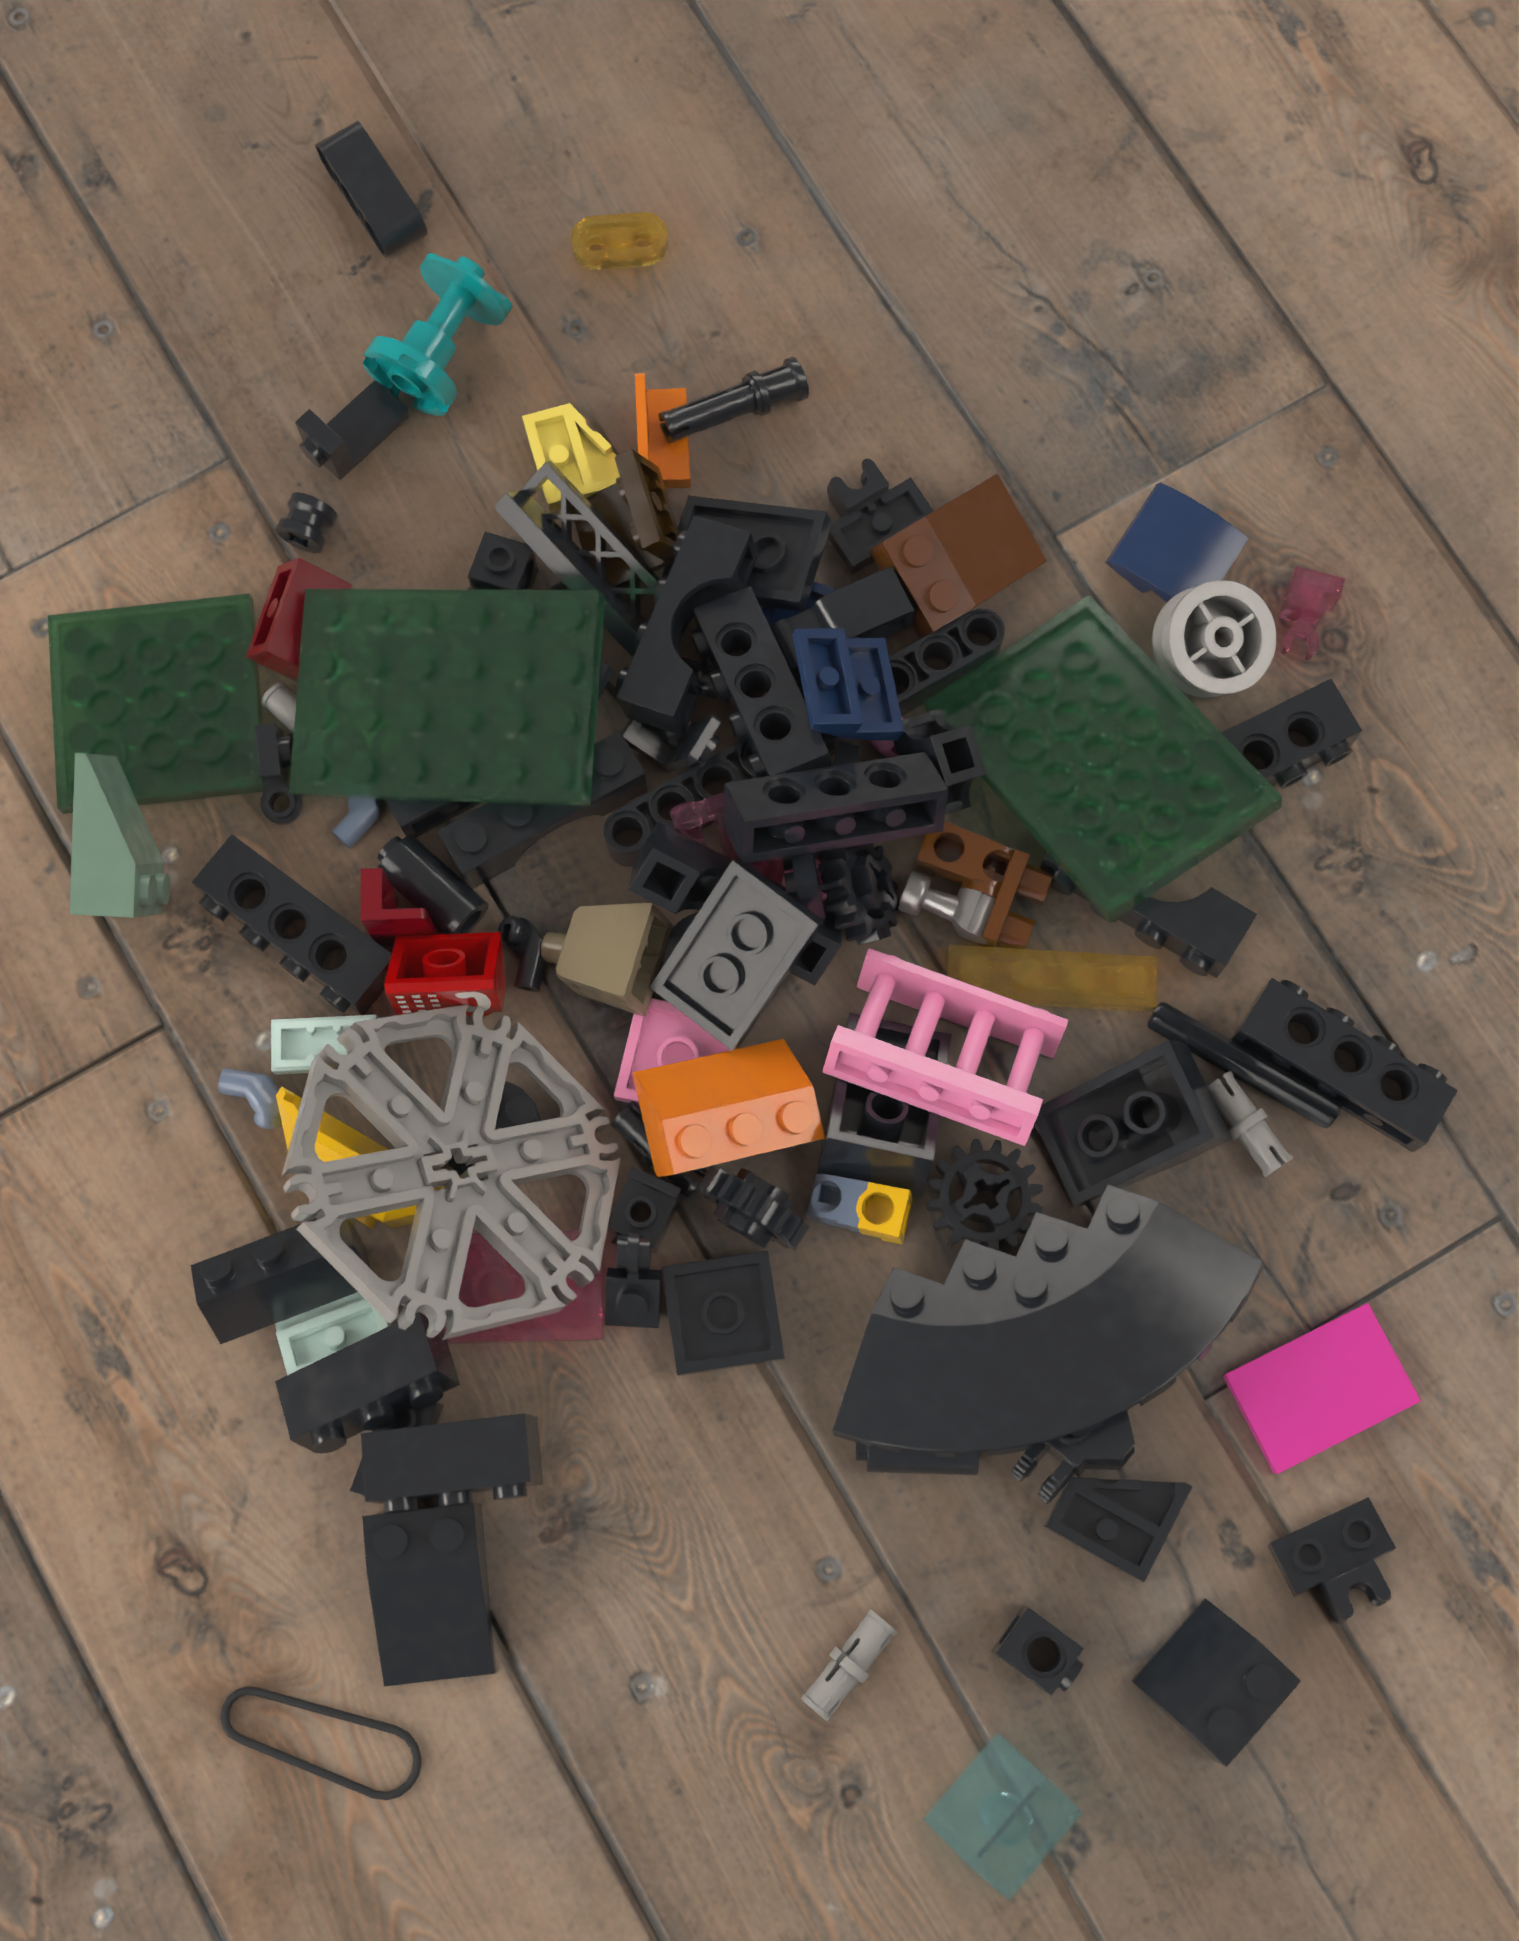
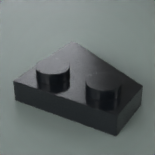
M1071 1477L1060 1493L1043 1527L1140 1582H1145L1193 1486L1185 1482Z

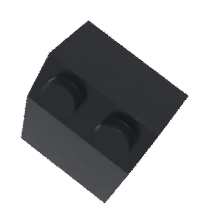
M849 1012L846 1028L855 1031L861 1015ZM881 1020L875 1039L905 1049L913 1026ZM934 1031L925 1057L948 1064L952 1034ZM835 1078L817 1174H828L908 1189L912 1195L922 1196L934 1161L940 1115Z
M1170 1040L1042 1104L1035 1121L1073 1207H1078L1102 1197L1107 1184L1120 1189L1184 1163L1232 1139L1188 1045Z
M471 1503L362 1516L366 1572L384 1687L495 1674L496 1666L482 1504Z

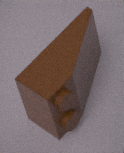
M998 474L869 550L881 571L892 566L914 609L912 626L919 638L938 630L1047 561Z

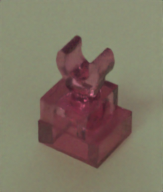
M1295 566L1286 582L1279 616L1281 619L1293 621L1294 624L1280 644L1281 654L1285 655L1288 652L1292 640L1301 639L1308 647L1305 659L1310 661L1319 648V638L1315 632L1316 626L1324 616L1325 610L1331 612L1341 598L1345 578Z

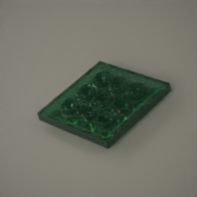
M250 593L48 615L57 808L63 814L73 813L75 753L117 756L138 805L264 792L263 779L259 776L254 725H262L258 663L246 658L256 629L254 601Z

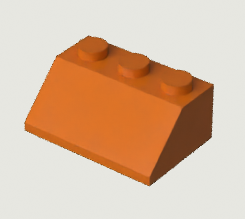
M784 1039L632 1072L656 1177L683 1173L825 1139L813 1085Z

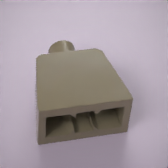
M653 903L580 906L573 913L567 934L548 932L544 936L541 944V955L547 963L557 964L556 976L575 993L637 1015L646 1016L653 990L649 987L660 971L673 924Z

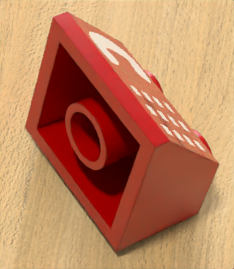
M501 932L396 936L384 983L385 994L395 1014L402 1015L459 1005H469L466 1011L467 1016H470L478 1006L484 1008L483 1017L493 1012H503L506 981Z

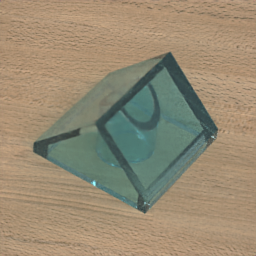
M997 1732L923 1819L976 1873L1009 1901L1083 1812Z

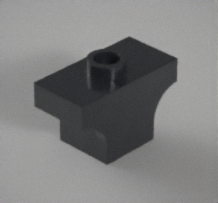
M940 709L902 719L904 733L897 741H894L898 756L921 752L927 753L949 789L945 815L971 807L969 800L971 783L975 778L987 774L971 724L955 728L944 719Z

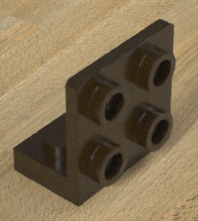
M630 449L614 457L620 477L616 478V483L586 499L642 558L650 569L655 572L674 563V547L680 534L659 467L633 449ZM572 505V513H580V512ZM574 520L582 549L596 550L595 529L587 520ZM606 542V550H614V549ZM588 557L596 565V557ZM606 557V577L614 586L624 587L630 584L629 565L620 557Z

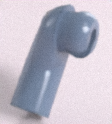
M352 770L343 778L342 789L347 792L349 813L331 831L349 849L379 819L381 813L379 787L374 778L368 776L362 770Z
M223 1068L218 1085L220 1094L247 1098L250 1106L255 1111L254 1122L261 1128L274 1129L282 1124L276 1098L279 1088L271 1077L260 1073Z

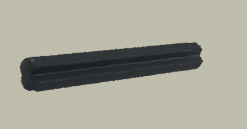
M1160 1002L1148 1020L1147 1026L1149 1029L1170 1041L1186 1043L1191 1053L1226 1073L1231 1071L1234 1075L1233 1077L1323 1128L1330 1127L1341 1111L1342 1104L1340 1101L1166 1002Z

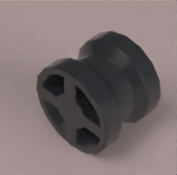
M295 492L288 501L290 509L288 516L280 519L275 531L283 540L301 550L320 553L326 543L323 535L327 528L334 525L338 517L337 512L316 497Z

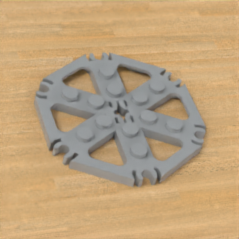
M459 1005L354 1022L350 1028L344 1029L337 1038V1041L347 1050V1055L339 1054L330 1044H327L311 1063L281 1176L296 1174L283 1186L284 1193L302 1191L309 1198V1204L297 1206L291 1213L292 1220L302 1222L311 1219L313 1216L317 1219L314 1222H302L297 1228L298 1232L389 1324L397 1318L400 1303L404 1307L398 1316L399 1328L406 1330L413 1323L415 1312H421L429 1320L427 1337L434 1338L446 1323V1332L442 1340L558 1313L571 1303L577 1295L568 1287L566 1277L573 1279L577 1285L583 1288L600 1271L620 1158L613 1161H603L619 1149L617 1143L603 1145L595 1138V1133L602 1131L610 1124L608 1117H597L605 1109L518 1021L510 1029V1017L504 1015L496 1023L494 1031L487 1029L482 1022L484 1008L480 1006L469 1016L467 1021L466 1011L469 1005ZM509 1031H510V1039H509L508 1037H506V1035H507V1033H508ZM427 1038H440L449 1045L452 1057L440 1108L384 1052L386 1046ZM516 1065L523 1068L557 1102L560 1108V1117L495 1129L508 1066ZM333 1096H341L349 1100L395 1149L323 1162L315 1152V1142L326 1100ZM587 1117H594L590 1121L587 1119ZM452 1156L456 1163L474 1164L461 1175V1179L454 1170H439ZM567 1174L579 1177L585 1184L586 1197L579 1234L576 1240L570 1241L516 1185ZM436 1187H445L444 1189L434 1190ZM417 1205L402 1272L397 1280L385 1281L379 1278L343 1242L340 1236V1225L347 1219ZM473 1227L523 1277L525 1291L521 1297L475 1308L468 1307L459 1300L458 1296Z

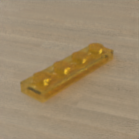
M949 945L947 949L946 976L1026 1005L1153 1012L1157 1005L1158 957L965 945Z

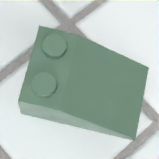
M75 753L70 914L128 918L162 914V905H167L170 898V876L164 873L162 856L117 756Z

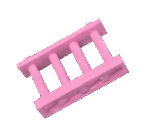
M869 948L856 988L870 993L855 1031L837 1026L822 1073L1025 1146L1043 1101L1041 1098L1027 1094L1039 1054L1054 1058L1069 1020L1051 1014L1044 1009L1023 1004L906 962L896 956L887 955ZM889 1000L919 1010L905 1049L875 1039ZM939 1018L969 1028L956 1067L925 1057ZM989 1036L1019 1046L1006 1086L976 1075Z

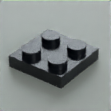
M768 1251L662 1267L677 1376L785 1360Z

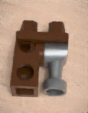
M944 821L943 831L925 835L916 858L915 870L932 877L937 875L961 884L958 895L955 896L930 889L931 880L927 876L912 871L898 910L911 915H918L921 908H924L951 921L955 931L962 938L980 943V946L995 951L997 943L1010 948L1026 950L1036 921L1013 913L1010 909L1015 896L1043 905L1053 876L1036 866L1028 864L1030 854L1017 849L1014 851L1003 844Z

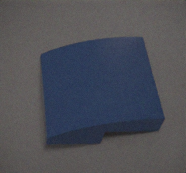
M1160 482L1155 485L1105 563L1141 593L1152 590L1165 602H1168L1172 597L1186 589L1211 581L1223 580L1249 538L1201 503Z
M844 628L795 629L792 636L810 728L824 734L843 738L897 741L904 733V727L885 638H846Z

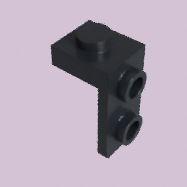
M373 381L327 424L310 409L306 411L295 422L303 440L299 447L314 465L319 468L324 465L341 480L409 417L407 407L381 383Z
M710 715L692 723L689 722L682 736L629 719L621 734L630 748L668 773L684 767L688 768L697 761L700 763L706 761L719 741V737L714 733L721 720L714 715Z

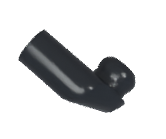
M515 916L506 917L499 924L498 932H501L502 942L506 943L520 960L514 986L525 991L539 992L546 961L541 955L543 937L527 919Z

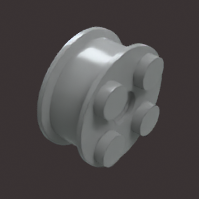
M1228 580L1207 582L1178 593L1161 609L1152 633L1153 655L1163 677L1174 688L1184 694L1198 698H1213L1240 692L1254 685L1265 674L1272 662L1276 649L1274 619L1263 599L1247 586Z

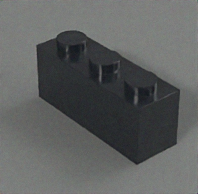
M315 1218L307 1222H314L317 1219ZM347 1219L343 1221L340 1225V1236L343 1242L370 1268L366 1248L352 1220ZM299 1225L190 1265L197 1305L220 1344L342 1299L358 1291L298 1232L297 1228Z
M417 1312L415 1313L413 1323L406 1330L399 1328L397 1322L275 1381L290 1440L315 1453L333 1452L342 1448L347 1443L346 1439L365 1430H377L390 1425L395 1420V1416L413 1407H425L442 1399L444 1392L460 1385L447 1339L442 1340L445 1334L444 1329L434 1338L427 1337L429 1320L427 1316Z
M526 1413L361 1433L365 1502L384 1504V1513L418 1510V1499L438 1497L440 1507L473 1503L472 1493L493 1491V1500L527 1497V1486L543 1485L538 1417Z

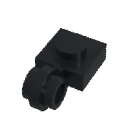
M275 723L254 725L259 776L263 779L264 792L260 802L261 810L267 819L276 824L285 825L292 823L301 815L303 810V798L300 792L292 785L286 783V781H289L287 767L295 766L291 736H284L283 730ZM287 795L290 799L288 809L283 812H276L274 808L275 800L279 796Z
M630 1230L629 1236L618 1235L617 1268L608 1267L606 1274V1326L659 1328L662 1270H649L652 1238L641 1236V1231Z

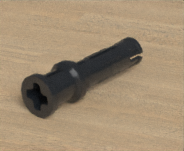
M792 356L785 359L780 367L761 374L757 371L747 373L746 377L742 378V383L731 388L713 393L680 407L660 412L658 419L660 422H663L660 423L662 433L667 442L671 444L691 434L725 423L744 414L753 412L755 415L763 416L770 413L771 407L791 399H795L798 402L803 401L809 396V387L802 366Z

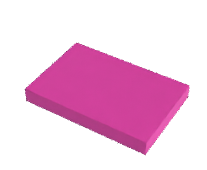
M1368 1303L1222 1375L1274 1475L1421 1402Z

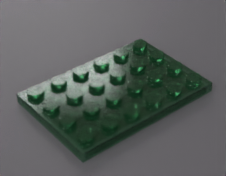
M305 589L289 794L298 797L590 805L605 595L598 590Z
M1090 595L924 701L925 712L940 709L944 719L955 728L971 724L987 773L981 777L1109 923L1282 808V796Z

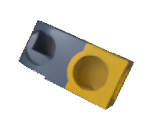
M816 1174L805 1217L815 1222L847 1228L851 1232L878 1237L882 1241L903 1245L913 1197L908 1189L828 1174Z

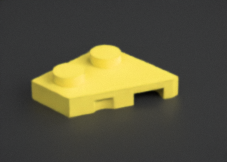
M570 403L522 416L537 471L545 462L552 461L585 498L616 483V478L620 477L614 458L617 455L613 452L612 445L599 432L591 430L586 424V419ZM548 479L542 485L549 512L561 510V492Z

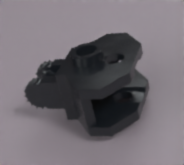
M1126 1410L1104 1420L1102 1427L1077 1437L1068 1434L1047 1442L1032 1444V1449L1024 1452L1010 1474L1021 1482L1033 1473L1047 1452L1061 1464L1043 1482L1038 1493V1497L1046 1504H1049L1074 1474L1079 1478L1085 1469L1121 1470L1135 1453V1440L1128 1411Z

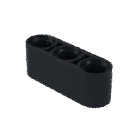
M356 121L315 144L317 153L330 177L384 257L390 256L428 234L425 222L414 202L360 122Z

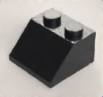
M1204 1598L1131 1682L1213 1761L1227 1767L1300 1684L1301 1680L1258 1639Z

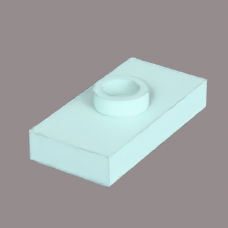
M375 1014L271 1020V1072L275 1075L309 1073L312 1061L327 1044H330L339 1054L347 1055V1050L337 1041L342 1031L347 1027L350 1028L354 1022L377 1019L379 1017Z

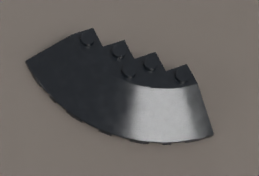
M1107 1184L1088 1229L1036 1212L1016 1256L965 1239L944 1284L893 1267L871 1312L832 1430L833 1435L869 1447L900 1453L903 1448L914 1451L935 1452L937 1457H955V1453L987 1451L988 1456L1030 1450L1032 1449V1444L1047 1442L1068 1434L1077 1437L1102 1427L1104 1420L1122 1413L1138 1403L1142 1406L1166 1391L1176 1382V1376L1197 1359L1200 1361L1210 1351L1212 1342L1221 1334L1229 1322L1234 1321L1247 1302L1263 1269V1262L1165 1204Z

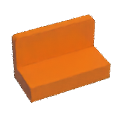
M635 373L638 453L659 467L665 489L691 487L689 436L679 439L674 443H668L660 427V423L663 422H660L658 419L660 412L687 404L686 388L647 390L645 373Z

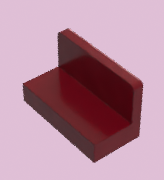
M382 868L361 869V922L375 942L381 946H394L396 936L439 934L425 908L398 909V895Z

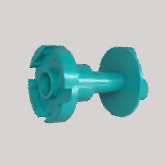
M428 253L420 265V271L426 284L441 298L426 322L421 320L413 322L402 341L386 336L374 337L363 354L365 359L362 363L368 374L375 381L381 383L395 397L402 390L415 398L411 407L426 414L443 416L458 395L454 382L444 371L456 352V346L451 339L466 316L487 325H501L513 306L507 297L495 291L483 280L485 272L473 260L467 257H459L457 262H454L434 253Z

